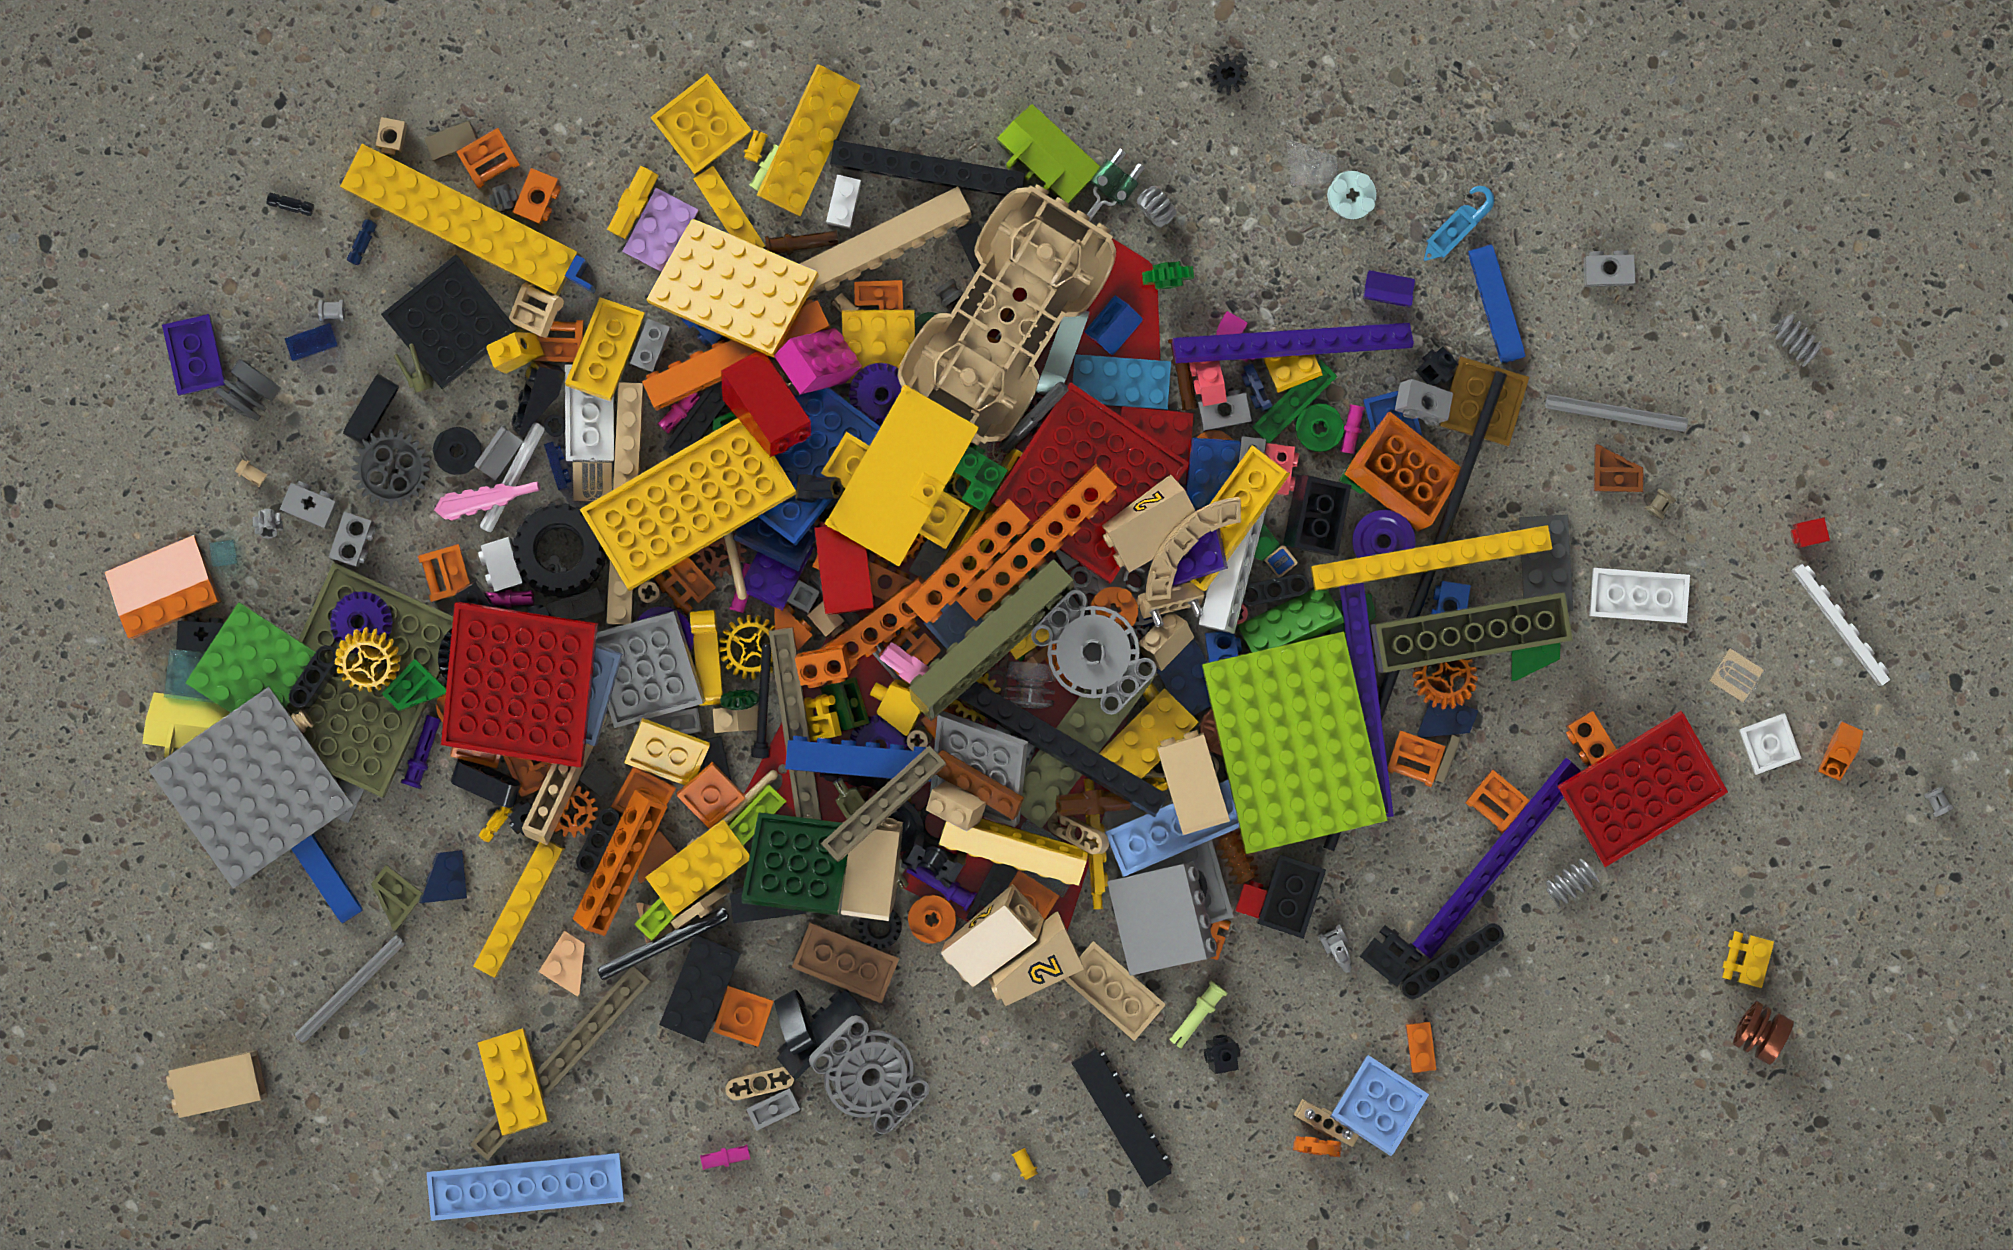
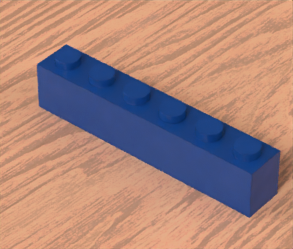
M793 736V740H788L785 769L893 779L927 747L914 746V751L904 750V745L890 744V749L880 748V743L866 742L865 747L856 746V741L842 740L840 745L832 744V739L817 738V742H807L808 737Z

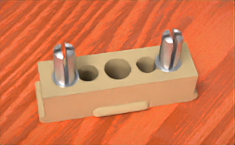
M1192 582L1172 586L1171 599L1147 601L1145 598L1146 593L1138 596L1137 605L1143 619L1152 617L1156 627H1159V625L1161 627L1164 624L1161 614L1192 607L1195 617L1203 615L1200 605L1203 602L1204 592Z
M1303 1099L1301 1100L1294 1113L1297 1118L1309 1123L1314 1129L1331 1138L1335 1137L1350 1146L1355 1145L1359 1135L1331 1118V1111L1325 1108L1320 1109ZM1316 1114L1321 1115L1319 1121L1314 1120ZM1326 1119H1332L1333 1121L1330 1128L1323 1126V1122ZM1337 1126H1342L1341 1132L1335 1131Z

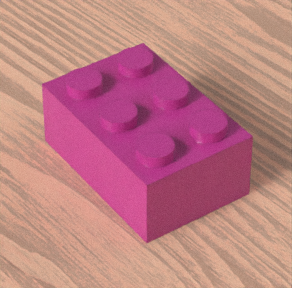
M836 328L790 338L774 355L800 394L844 384L862 367L855 353L851 351L842 334Z

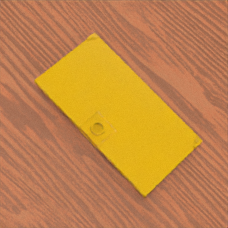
M904 384L899 396L824 524L895 565L900 566L979 427Z

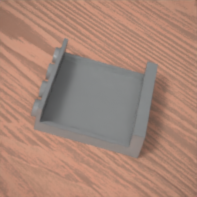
M1194 861L1107 881L1130 976L1217 956L1216 941L1212 937L1210 930L1211 920L1209 915L1206 914L1204 906L1205 896L1200 889L1198 881L1199 871L1195 867Z

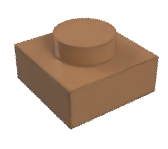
M1047 646L1040 651L1035 648L1025 656L1027 661L1020 666L1025 674L1048 657Z

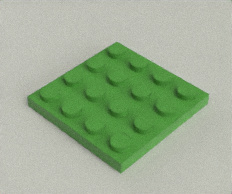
M238 602L185 683L230 713L270 686L286 709L290 702V690L316 652Z

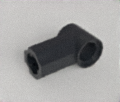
M799 474L795 500L815 503L817 499H838L843 493V485L840 478Z

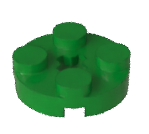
M1315 404L1304 409L1298 416L1295 426L1297 439L1305 448L1313 452L1329 451L1340 442L1344 433V425L1340 414L1335 408L1327 404ZM1322 421L1324 422L1323 427L1326 428V432H1321L1318 435L1315 433L1316 429L1313 428V424H1319Z

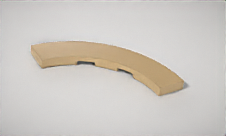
M1239 497L1220 500L1202 507L1181 521L1171 531L1158 549L1151 564L1146 583L1145 598L1147 601L1171 599L1172 584L1178 563L1183 555H1186L1199 541L1200 537L1209 531L1212 532L1223 526L1241 523V499Z

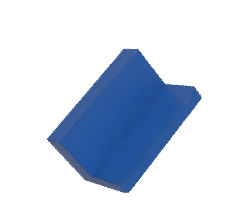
M576 255L565 277L594 294L596 291L594 286L581 279L589 263L584 258Z
M1115 295L1084 332L1100 344L1109 354L1114 355L1143 321V318L1126 302Z

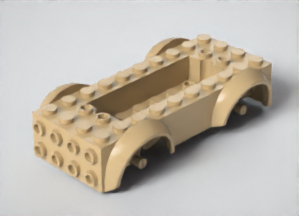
M1037 184L1035 188L1030 185L1029 188H1017L1011 191L995 208L984 225L975 245L974 252L981 266L952 313L934 315L919 331L908 348L898 370V379L901 387L904 384L910 386L917 392L978 426L979 428L971 441L972 444L974 443L977 446L979 443L984 445L986 442L1005 439L1020 422L1035 396L1039 383V374L1034 366L1036 360L1063 317L1080 316L1089 308L1103 288L1115 263L1116 248L1112 240L1113 236L1109 234L1111 230L1100 223L1095 226L1089 222L1090 217L1079 210L1076 213L1068 209L1069 204L1058 197L1056 200L1047 196L1049 191ZM1019 287L1024 288L1027 292V298L1022 302H1018L1013 298V291ZM1009 308L1014 312V319L1011 322H1004L1000 318V312L1003 309ZM991 329H997L1001 332L1002 337L998 343H991L988 340L987 334Z

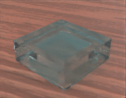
M234 540L209 543L212 567L237 564Z

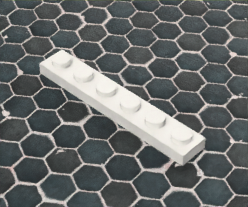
M1803 564L1792 569V573L1876 684L1883 686L1890 680L1887 676L1889 671L1882 662L1877 663L1872 655L1875 653L1867 643L1863 644L1857 637L1860 635L1859 631L1852 623L1848 625L1843 618L1845 613L1838 604H1832L1829 600L1831 595L1823 585L1819 586L1814 580L1816 575L1808 565L1804 567Z

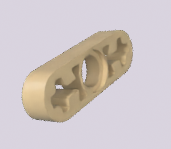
M1053 813L1048 819V828L1053 834L1090 854H1102L1107 851L1109 847L1108 837L1105 833L1073 816H1058V813ZM1058 819H1060L1061 824L1068 825V827H1060ZM1077 826L1082 831V837L1079 840L1074 834ZM1097 839L1096 842L1099 844V847H1097V844L1095 842L1088 840Z
M778 1067L731 1079L726 1085V1094L732 1100H741L787 1089L794 1083L795 1079L791 1076L787 1080V1084H783L782 1081L774 1082L776 1087L771 1088V1079L768 1074L773 1073V1078L779 1077L781 1071H784L786 1075L789 1074L784 1067ZM762 1076L767 1080V1087L764 1090H757L754 1087L753 1081L756 1077ZM745 1079H750L749 1087L753 1093L748 1094V1089L740 1091L739 1096H736L735 1092L730 1091V1088L734 1086V1082L742 1086L746 1085Z

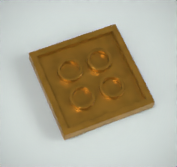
M1460 356L1458 360L1459 365L1456 367L1449 390L1453 392L1449 418L1447 421L1441 422L1439 426L1472 436L1495 372L1499 371L1507 374L1484 440L1509 447L1529 377Z

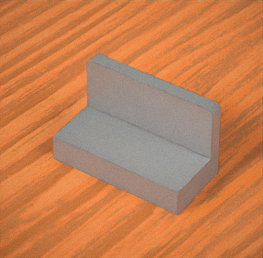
M501 426L474 466L497 481L521 447L523 441Z

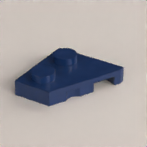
M462 850L436 853L432 863V870L428 874L427 884L423 895L420 896L419 902L429 903L467 898Z

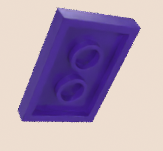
M210 314L162 325L178 396L226 385L223 383L225 377Z
M1220 528L1204 534L1187 554L1183 555L1178 563L1172 586L1228 569Z
M811 547L799 571L757 552L744 578L747 594L783 611L814 547Z

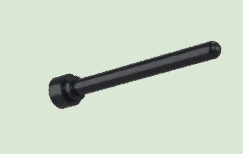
M769 643L762 645L757 737L754 745L751 746V757L761 759L770 757V746H768L766 741L771 645Z

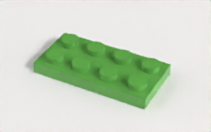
M1312 589L1237 626L1248 648L1253 653L1308 640L1344 623V619L1328 589L1318 591Z

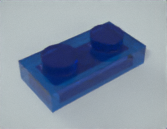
M331 323L284 338L293 362L339 346Z
M555 442L544 444L558 490L561 492L570 489L568 483L572 482L568 468L563 469L561 460L565 459L561 446H556Z

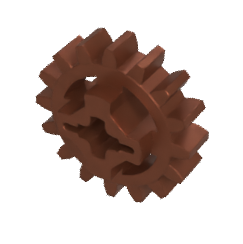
M724 536L719 541L711 543L695 553L700 555L696 562L704 563L702 570L711 569L710 576L718 572L719 577L723 578L726 571L730 576L733 575L731 565L719 568L723 561L729 559V556L721 555L720 558H717V553L710 549V547L720 548L721 545H724V550L727 551ZM735 540L739 561L745 562V559L741 557V553H746L747 549L741 548L740 545L742 543ZM705 550L710 552L712 556L711 564L705 557Z

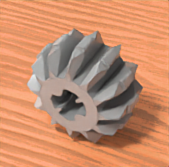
M1155 186L1145 189L1137 199L1139 208L1157 227L1161 228L1165 224L1167 225L1176 215L1174 205Z

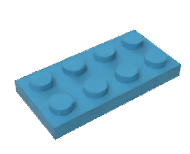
M1075 354L1073 384L1105 406L1168 410L1171 361Z

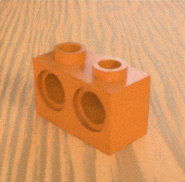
M845 644L798 653L795 657L801 686L808 685V688L821 686L822 682L830 680L832 684L846 681L845 678L851 673ZM829 661H838L841 669L837 671L831 669ZM806 665H814L817 668V674L810 675L806 671Z
M1594 711L1586 713L1566 726L1568 729L1566 735L1572 745H1578L1581 750L1578 755L1585 766L1588 764L1591 766L1617 750ZM1582 723L1587 724L1590 728V732L1586 737L1578 734V726ZM1594 744H1599L1602 747V754L1598 758L1593 757L1590 753V748Z

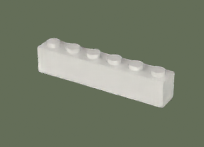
M1267 507L1228 559V569L1221 570L1205 591L1206 599L1204 607L1201 608L1203 615L1199 617L1200 625L1209 629L1235 633Z

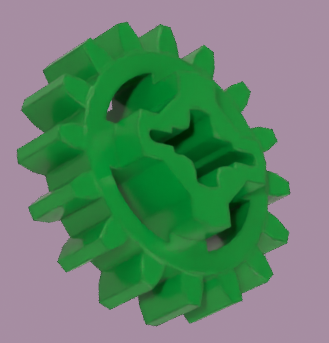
M1181 261L1152 265V271L1142 272L1143 285L1153 284L1156 290L1184 286V280L1194 279L1193 266L1183 267L1181 266Z

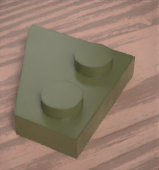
M388 865L384 866L371 883L390 921L392 929L397 931L418 904L423 892Z

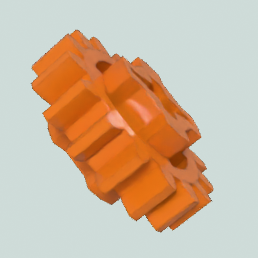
M578 786L576 791L572 792L561 817L568 821L569 827L559 821L554 830L558 832L562 829L564 837L571 832L573 838L577 837V831L585 835V827L592 829L593 825L590 822L597 819L593 812L598 811L599 808L592 805L596 798H588L590 795L589 790L584 794L581 793V786ZM576 796L581 797L587 806L580 805L577 802ZM571 800L573 807L579 811L574 815V818L571 817V814L566 813V810L571 807ZM588 814L586 821L578 826V820L582 815Z

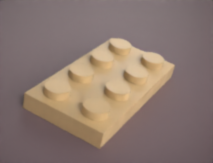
M1092 941L1079 956L1084 970L1064 980L1135 1041L1166 1004L1133 975L1130 976L1129 972Z

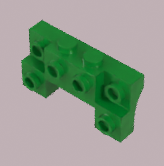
M973 443L971 447L968 446L954 472L971 482L962 499L979 510L984 511L1008 470L984 456L985 450Z

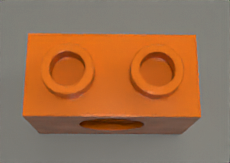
M531 168L513 213L516 216L542 226L543 221L547 222L551 215L552 208L549 206L552 199L556 200L561 191L560 181L555 177ZM536 192H543L545 195L544 201L540 204H535L532 201V197Z

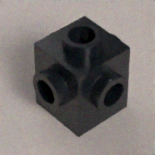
M1441 347L1437 352L1433 349L1422 358L1424 363L1415 371L1427 384L1435 386L1440 380L1445 383L1455 375L1452 370L1459 364L1444 347Z
M520 801L510 809L513 813L509 816L511 819L509 825L517 835L521 832L525 836L522 830L524 823L521 821V816L529 814L533 805L530 801L525 804Z
M1216 1035L1212 1040L1206 1041L1204 1058L1212 1072L1220 1074L1239 1070L1237 1057H1240V1048L1238 1043L1229 1036L1227 1037V1035Z

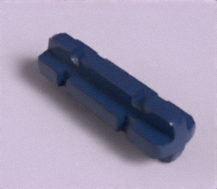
M369 219L364 220L361 226L363 229L359 231L352 246L353 251H350L347 257V261L354 265L360 264L363 258L361 255L365 253L372 238L371 233H374L377 224Z

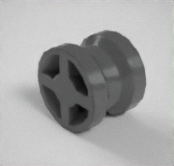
M954 278L934 291L936 296L941 297L943 300L942 305L944 308L956 302L963 295L962 290L957 289Z

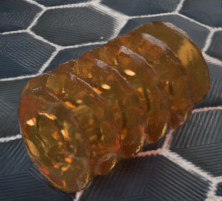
M1240 830L1220 839V844L1215 848L1216 851L1224 850L1220 859L1229 860L1224 867L1233 868L1228 874L1229 877L1237 876L1233 885H1240L1260 875L1254 874L1259 868L1258 865H1250L1254 857H1246L1244 848H1241L1243 841L1242 839H1237L1241 834Z

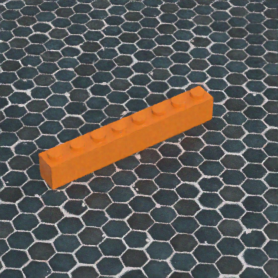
M810 299L804 302L779 350L790 338L831 329L818 300L813 302ZM722 340L713 344L711 350L706 352L700 350L691 354L690 359L683 363L681 360L668 365V370L661 373L655 371L648 374L646 380L642 381L653 407L658 411L722 381L721 370L755 353L757 350L734 340L728 342Z

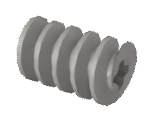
M1791 314L1778 322L1769 333L1777 331L1775 340L1784 338L1782 347L1791 345L1788 353L1792 354L1797 351L1798 354L1795 360L1798 361L1804 358L1805 361L1802 365L1804 367L1819 353L1822 342L1819 341L1813 344L1816 336L1812 334L1806 337L1809 329L1799 330L1802 322L1792 323L1795 315Z
M1578 860L1579 868L1571 864V873L1565 869L1562 870L1563 879L1555 875V884L1550 880L1546 881V891L1558 909L1561 908L1560 900L1566 904L1569 903L1568 895L1575 899L1577 898L1575 890L1578 889L1580 892L1585 893L1584 884L1592 888V879L1599 882L1592 868L1584 860Z

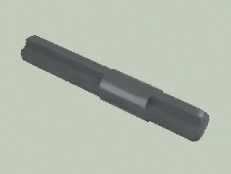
M1058 382L1000 443V448L1005 453L1013 450L1068 392V387L1063 382Z

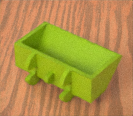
M1033 104L1013 120L997 138V142L1012 155L1006 163V167L1009 170L1017 162H1020L1029 171L1024 177L1027 181L1034 175L1045 185L1044 189L1051 191L1056 197L1064 200L1069 205L1103 169Z

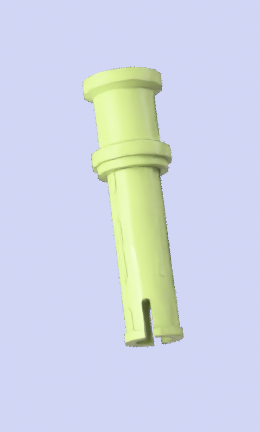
M1210 980V986L1201 997H1197L1195 1008L1169 1039L1175 1044L1182 1037L1177 1043V1046L1181 1049L1206 1015L1214 1012L1219 1000L1228 994L1227 991L1212 980Z

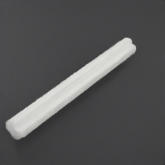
M536 422L532 424L502 482L505 486H516L545 431L544 426ZM494 505L491 510H488L480 527L487 532H492L505 506Z

